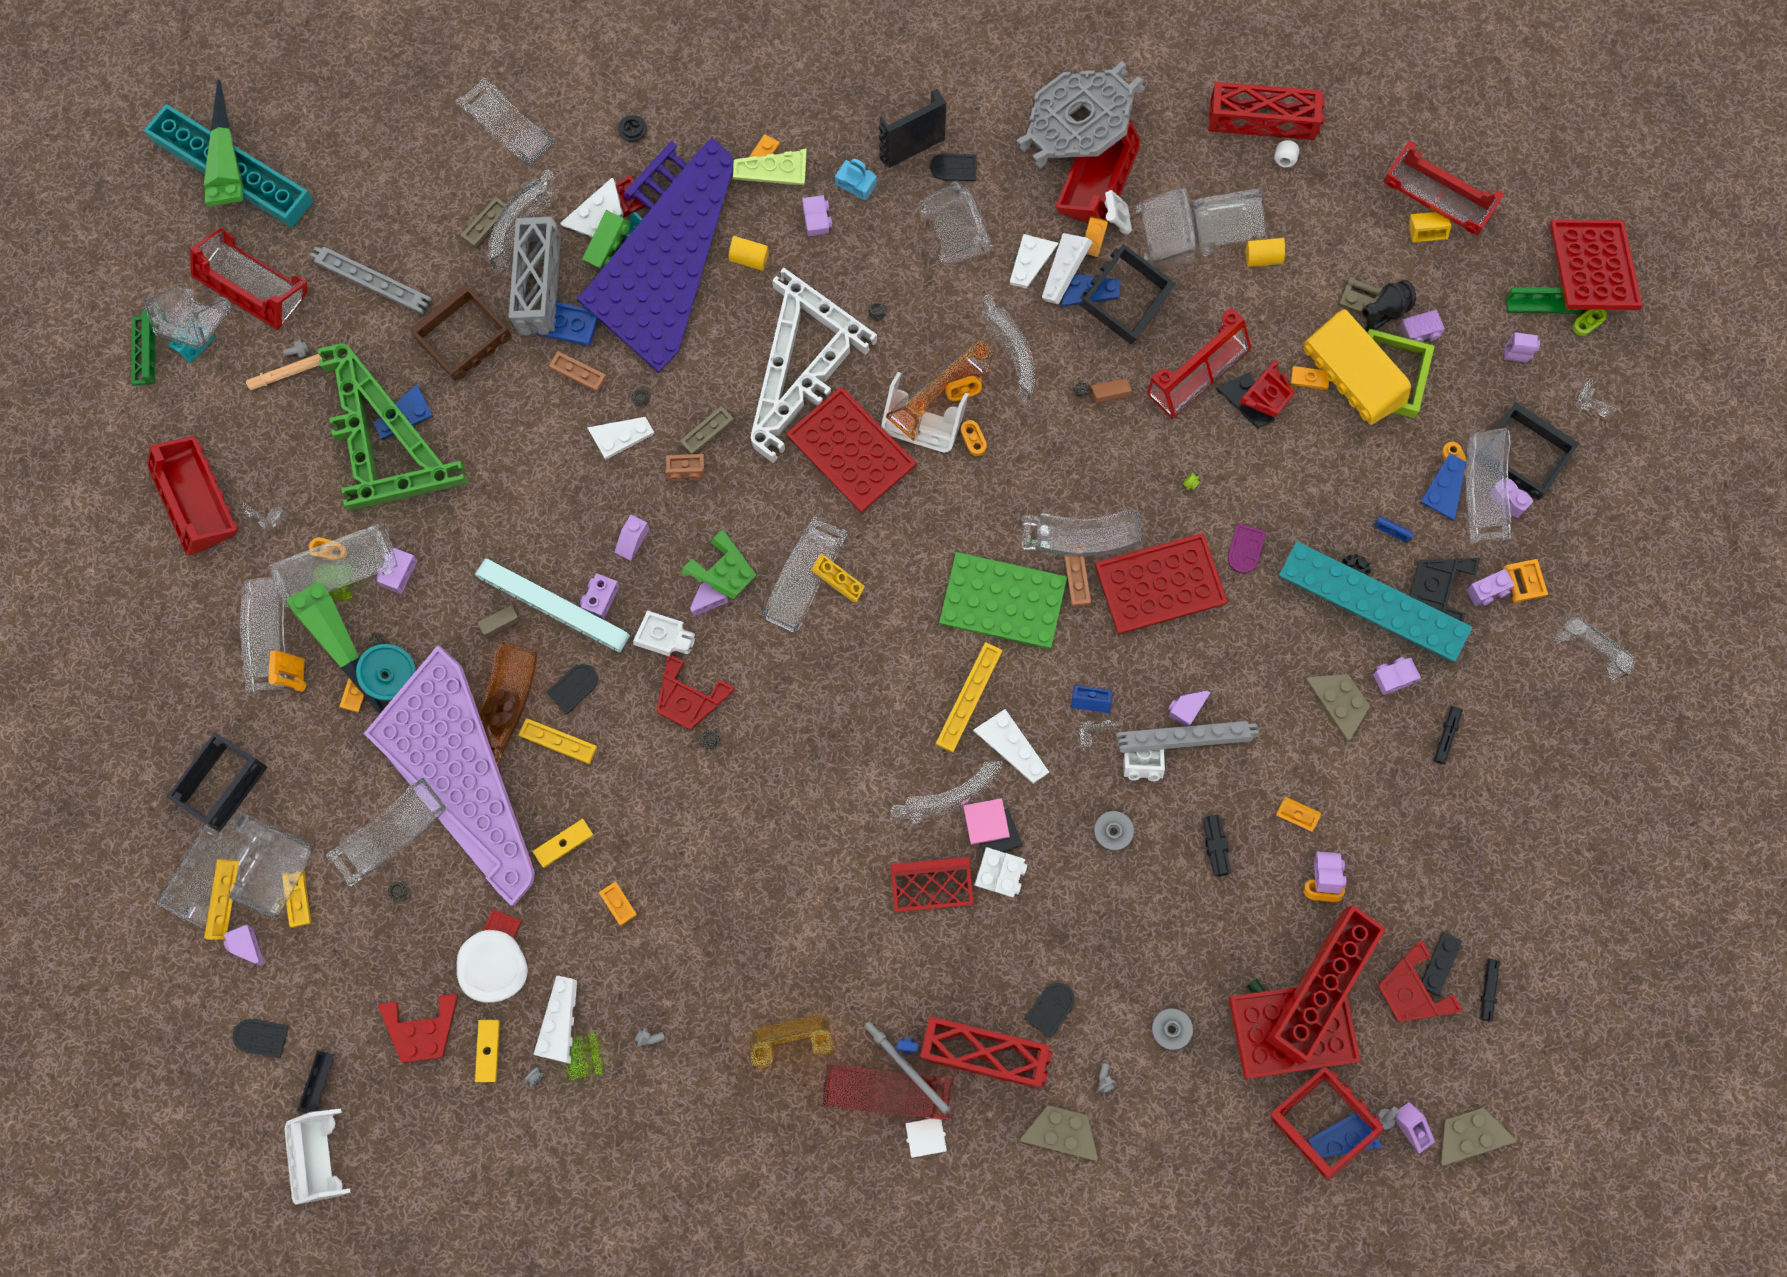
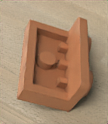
M704 454L666 455L665 473L667 479L679 481L682 478H689L690 480L705 478Z

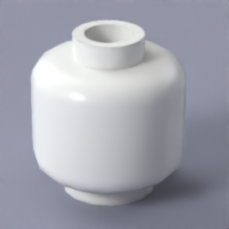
M1290 140L1280 142L1275 151L1274 159L1276 163L1285 168L1295 165L1299 156L1298 145Z

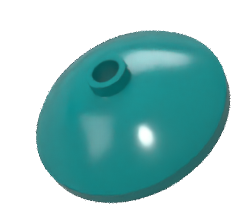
M380 644L369 648L362 654L356 667L357 681L362 690L369 696L383 701L392 700L416 672L411 656L402 648L391 644ZM381 674H387L388 678H382Z

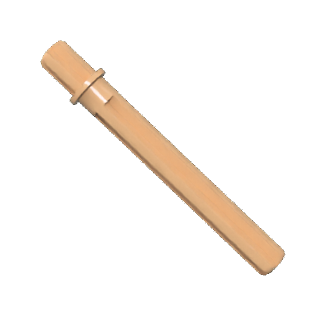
M316 354L264 374L261 372L259 376L246 380L249 390L264 385L267 387V384L319 366V360L323 358ZM328 357L327 361L334 359V357Z

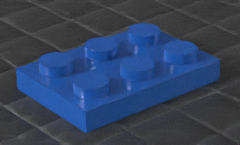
M556 302L555 332L542 335L537 331V334L542 337L590 346L599 320L584 307Z

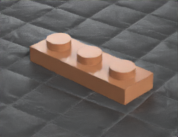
M557 351L549 364L551 370L597 393L607 378L605 374Z
M1083 549L1064 551L1071 607L1090 605L1091 599Z

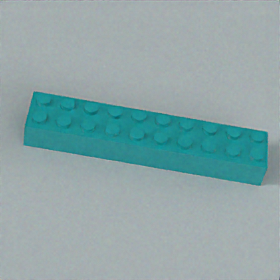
M165 104L143 131L151 142L205 175L211 131ZM234 146L243 183V199L288 227L293 228L314 202L309 192Z
M1297 541L1278 575V578L1449 662L1456 661L1473 628Z

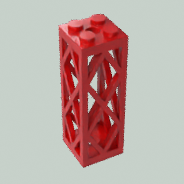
M1215 82L1210 98L1208 131L1315 140L1316 135L1320 134L1321 125L1324 124L1325 114H1322V109L1325 107V98H1322L1323 91ZM1246 92L1252 98L1240 100L1234 96ZM1292 96L1299 101L1286 104L1280 100ZM1221 105H1225L1228 108L1221 110ZM1262 108L1274 110V112L1269 114L1257 113L1255 111ZM1244 119L1249 123L1238 127L1231 121ZM1287 123L1295 125V127L1286 131L1277 126Z
M930 1016L920 1060L1039 1089L1041 1085L1046 1084L1048 1072L1045 1071V1066L1050 1064L1052 1051H1049V1045ZM936 1027L950 1030L934 1036ZM962 1035L977 1052L955 1058L940 1042ZM975 1037L1002 1044L985 1049ZM933 1045L944 1057L930 1054L931 1046ZM1013 1048L1029 1065L1007 1071L991 1054ZM1026 1049L1036 1051L1035 1058ZM984 1057L996 1070L966 1062ZM1032 1070L1031 1079L1018 1076Z

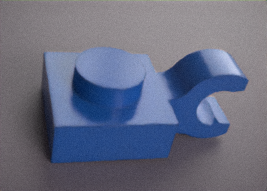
M902 1038V1041H898L897 1051H903V1054L911 1055V1052L917 1053L918 1043H914L915 1039Z

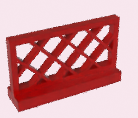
M970 857L890 864L895 912L974 905ZM966 869L967 878L961 884L953 875L958 870ZM955 870L951 875L947 872ZM943 871L949 878L941 886L933 878L938 872ZM935 872L932 876H929V875L927 874V873ZM921 873L930 878L923 887L913 881ZM915 874L912 879L907 875ZM904 875L910 880L903 890L896 885L895 876ZM950 879H953L960 885L953 895L944 888ZM931 880L940 887L934 896H931L924 890ZM911 882L921 889L914 898L905 892ZM966 882L968 884V889L965 886H963ZM896 888H898V889L901 891V892L898 894V896H897V889H896ZM961 888L968 892L969 901L961 902L955 897ZM943 889L951 898L946 903L941 904L935 897ZM922 891L932 898L927 905H920L915 901ZM904 893L912 901L907 907L898 908L897 899ZM953 898L957 901V902L950 903V901H951ZM933 900L938 903L930 905ZM914 902L918 906H911V904Z

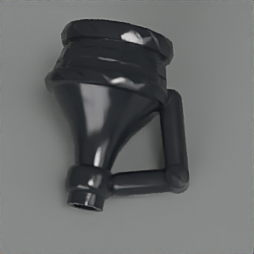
M1401 280L1397 283L1386 284L1381 290L1377 301L1367 304L1362 309V315L1364 318H1367L1366 332L1369 329L1377 330L1391 319L1396 320L1400 318L1403 313L1409 312L1414 307L1416 291L1411 282ZM1378 314L1385 315L1376 322H1374V317H1376Z

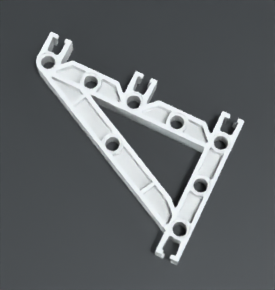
M785 268L780 271V280L782 282L784 280L788 281V285L779 282L777 276L772 280L773 288L781 293L784 299L751 433L753 448L772 463L778 457L774 451L771 452L767 448L771 444L778 448L779 452L783 453L785 445L775 436H779L803 409V398L819 406L823 402V398L816 396L814 393L818 390L825 394L826 398L831 395V388L823 382L827 381L850 354V344L866 355L870 351L869 344L860 340L861 337L871 341L872 345H875L877 342V334ZM795 289H799V290H800V291L797 292V293L792 292V291L795 290ZM800 309H803L835 332L836 335L782 397L801 317ZM828 310L827 313H822L821 311ZM852 330L857 331V333L851 334L849 332ZM828 357H834V358H835V359L832 360V361L826 360V358H828ZM776 363H782V364H783L782 366H779V367L775 366ZM807 383L812 385L809 388L803 387ZM781 411H788L786 415L780 414ZM758 438L765 439L763 442L756 441Z

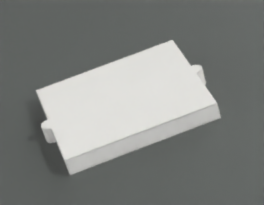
M941 1117L905 1123L908 1135L906 1141L909 1143L911 1158L947 1151L944 1138L946 1133L943 1132Z

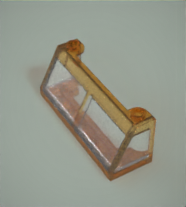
M981 340L961 348L886 414V418L914 441L920 435L919 428L922 416L927 412L928 403L960 375H963L965 378L977 376L978 379L982 380L988 374L994 351Z

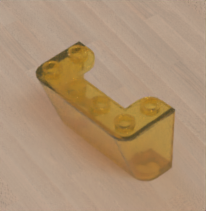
M816 1015L754 1029L750 1035L752 1066L758 1070L767 1068L773 1063L774 1053L772 1045L811 1038L814 1054H834L835 1048L829 1020L823 1015Z

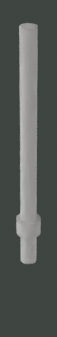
M871 1022L866 1023L864 1027L874 1037L873 1040L877 1045L882 1046L944 1114L948 1113L950 1110L949 1106L887 1040L888 1037L882 1031L879 1032Z

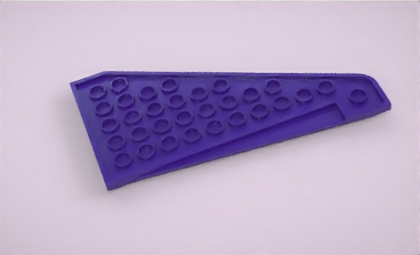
M712 137L699 149L591 284L577 297L579 303L658 373L679 353L733 172L734 161L731 154Z

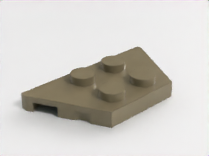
M1349 674L1306 678L1305 681L1348 742L1370 708V705Z
M1047 1105L1020 1138V1142L1094 1161L1098 1160L1088 1115Z
M1484 1107L1445 1119L1443 1121L1440 1165L1444 1166L1515 1143L1516 1139Z

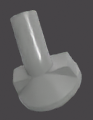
M300 339L294 342L295 347L283 350L285 356L298 353L299 357H306V352H309L305 341L301 342Z
M644 1028L643 1031L639 1030L635 1041L638 1042L637 1047L660 1042L665 1038L662 1032L650 1036L647 1028Z
M1106 1063L1102 1064L1099 1074L1100 1082L1098 1083V1092L1103 1091L1104 1094L1115 1088L1114 1084H1116V1081L1108 1076L1110 1065Z
M1393 1107L1391 1110L1381 1109L1375 1116L1383 1124L1382 1127L1387 1130L1391 1129L1396 1123L1395 1117L1399 1114V1110L1396 1107Z

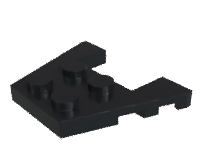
M1480 558L1419 560L1409 596L1464 622L1466 613L1447 608V603L1456 571L1475 576Z

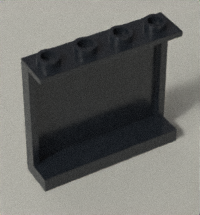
M938 89L931 92V104L887 125L883 117H880V126H878L880 131L879 157L883 164L886 163L890 168L945 140L946 101Z

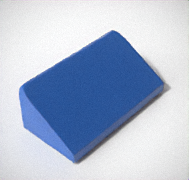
M1381 515L1378 516L1374 524L1375 528L1406 543L1414 535L1412 530Z
M1074 685L1071 708L1109 713L1112 691Z

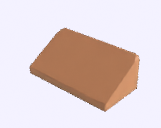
M1127 378L1091 386L1095 403L1124 398L1132 394Z

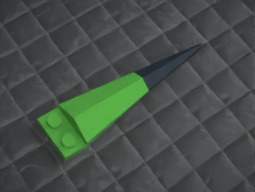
M219 79L216 85L204 179L205 203L207 207L243 201V183L231 136L222 83Z
M318 581L287 598L286 602L295 617L319 642L380 714L383 711L380 701L366 694L357 681L356 667L360 658L332 597L322 582Z

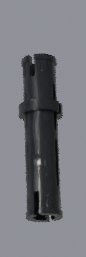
M1450 707L1447 721L1443 724L1444 730L1433 759L1436 763L1446 764L1455 732L1459 729L1458 723L1463 712L1461 708Z
M1487 959L1483 996L1480 998L1482 1002L1480 1020L1493 1021L1494 1006L1497 1004L1496 989L1500 965L1499 960Z

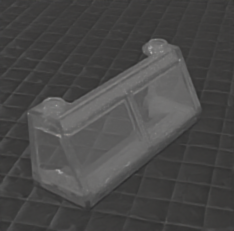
M382 522L268 566L285 607L288 608L287 598L318 581H321L327 592L375 574L382 573L383 576L394 572L393 568L397 567L398 564L386 524Z

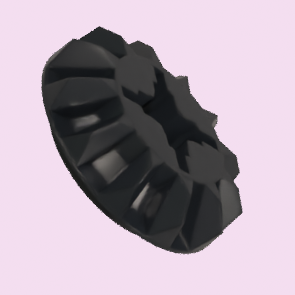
M626 116L618 125L619 135H621L623 140L626 139L629 142L638 141L641 137L644 138V134L647 132L646 123L639 116ZM630 124L636 128L635 133L630 130Z
M1355 554L1348 555L1342 560L1341 563L1349 567H1353L1357 562V567L1361 568L1358 571L1369 576L1371 572L1370 563L1367 562L1365 557Z

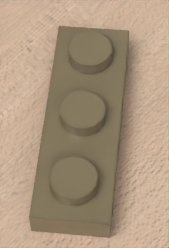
M495 197L461 234V238L476 249L511 210L510 206Z
M720 406L680 440V444L690 454H696L732 424L734 418Z

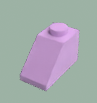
M630 515L621 530L615 553L632 561L650 530L648 523Z
M705 582L702 583L690 607L693 617L727 603V596L712 589L713 586Z
M1203 691L1180 696L1178 701L1173 700L1168 708L1171 711L1169 717L1183 726H1190L1210 692Z
M245 925L224 934L226 939L224 940V946L227 951L260 966L264 965L253 927Z
M1409 1102L1398 1109L1399 1114L1395 1117V1120L1407 1139L1420 1154L1432 1145L1435 1140L1425 1116Z

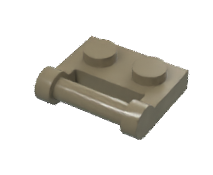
M1350 276L1339 306L1362 315V309L1369 303H1375L1383 288H1376L1357 281L1355 277ZM1355 287L1357 289L1376 295L1375 299L1361 293L1352 291L1351 288Z

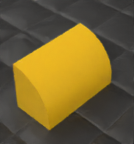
M1437 212L1410 214L1409 227L1412 243L1447 240L1451 230L1450 220Z
M733 236L729 250V261L763 271L769 257L768 246Z
M1284 238L1248 241L1245 248L1247 267L1283 264L1285 259Z

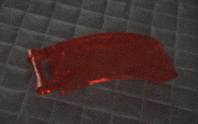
M827 1064L822 1106L949 1121L950 1114H944L941 1110L940 1113H935L933 1101L906 1073ZM920 1075L936 1093L937 1085L943 1084L941 1099L949 1106L950 1089L954 1079Z

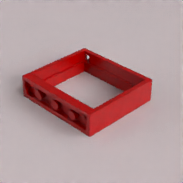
M1323 1067L1271 1112L1270 1119L1328 1182L1381 1136L1384 1128L1379 1118L1372 1116L1367 1111L1369 1109L1366 1104L1361 1100H1356L1350 1087L1346 1084L1343 1086L1339 1082V1077L1336 1073ZM1324 1080L1373 1131L1332 1168L1284 1118L1288 1111Z

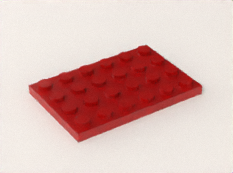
M1551 220L1549 225L1566 309L1640 310L1642 301L1624 220Z
M842 387L837 389L786 433V436L860 513H863L917 466V463Z
M1204 533L1095 563V568L1118 635L1228 603Z
M1297 987L1228 997L1244 1079L1361 1062L1347 996L1310 1060L1303 1064H1297L1266 1041Z

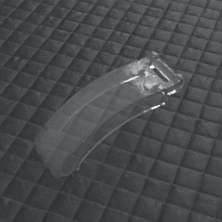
M484 77L467 94L457 99L458 104L496 142L528 166L555 144L553 138L544 129L539 128L520 113ZM484 88L487 90V92H485L481 97H479L474 103H472L471 105L468 104V102L474 96H476L481 90H483Z
M545 170L542 177L530 182L527 187L513 197L499 215L493 227L487 251L488 260L496 276L511 266L509 260L514 246L516 218L539 216L552 207L551 199L559 194V188L555 185L552 170Z
M986 294L982 299L984 309L981 312L982 318L988 323L986 331L1001 344L1012 360L1019 385V392L1016 397L1030 408L1035 388V367L1030 347L1020 328L1009 317L1008 312L993 302L992 295Z
M1509 427L1471 432L1469 435L1466 455V498L1470 541L1472 544L1485 540L1511 539V512L1508 493V456L1511 446ZM1502 525V531L1478 534V528Z
M1125 509L1116 514L1098 518H1067L1047 513H1040L1038 517L1024 515L1021 518L1023 525L1022 548L1024 550L1035 549L1064 556H1098L1123 551L1142 542L1140 513ZM1031 525L1035 526L1036 540L1031 539Z
M815 515L789 556L762 614V618L794 633L798 631L803 623L810 604L823 580L811 571L820 554L834 561L848 535V530L844 528L841 530L819 520L820 517ZM817 526L839 537L835 538L815 528Z
M284 576L246 579L244 581L241 599L240 634L245 691L247 694L262 690H287V686L272 685L269 682L254 684L253 678L269 677L270 651L277 650L285 653L283 612L286 588ZM279 673L281 677L286 678L285 674Z
M1003 761L984 762L983 767L975 776L950 791L930 796L906 798V805H895L891 808V822L899 824L902 820H910L911 823H920L922 819L937 818L963 809V805L976 801L996 782L1002 772Z
M422 778L409 786L390 807L374 820L342 840L339 846L326 854V857L334 863L346 879L345 883L348 887H352L359 880L388 862L414 842L444 813L447 807L427 781ZM341 853L346 856L357 873L351 874L338 857Z

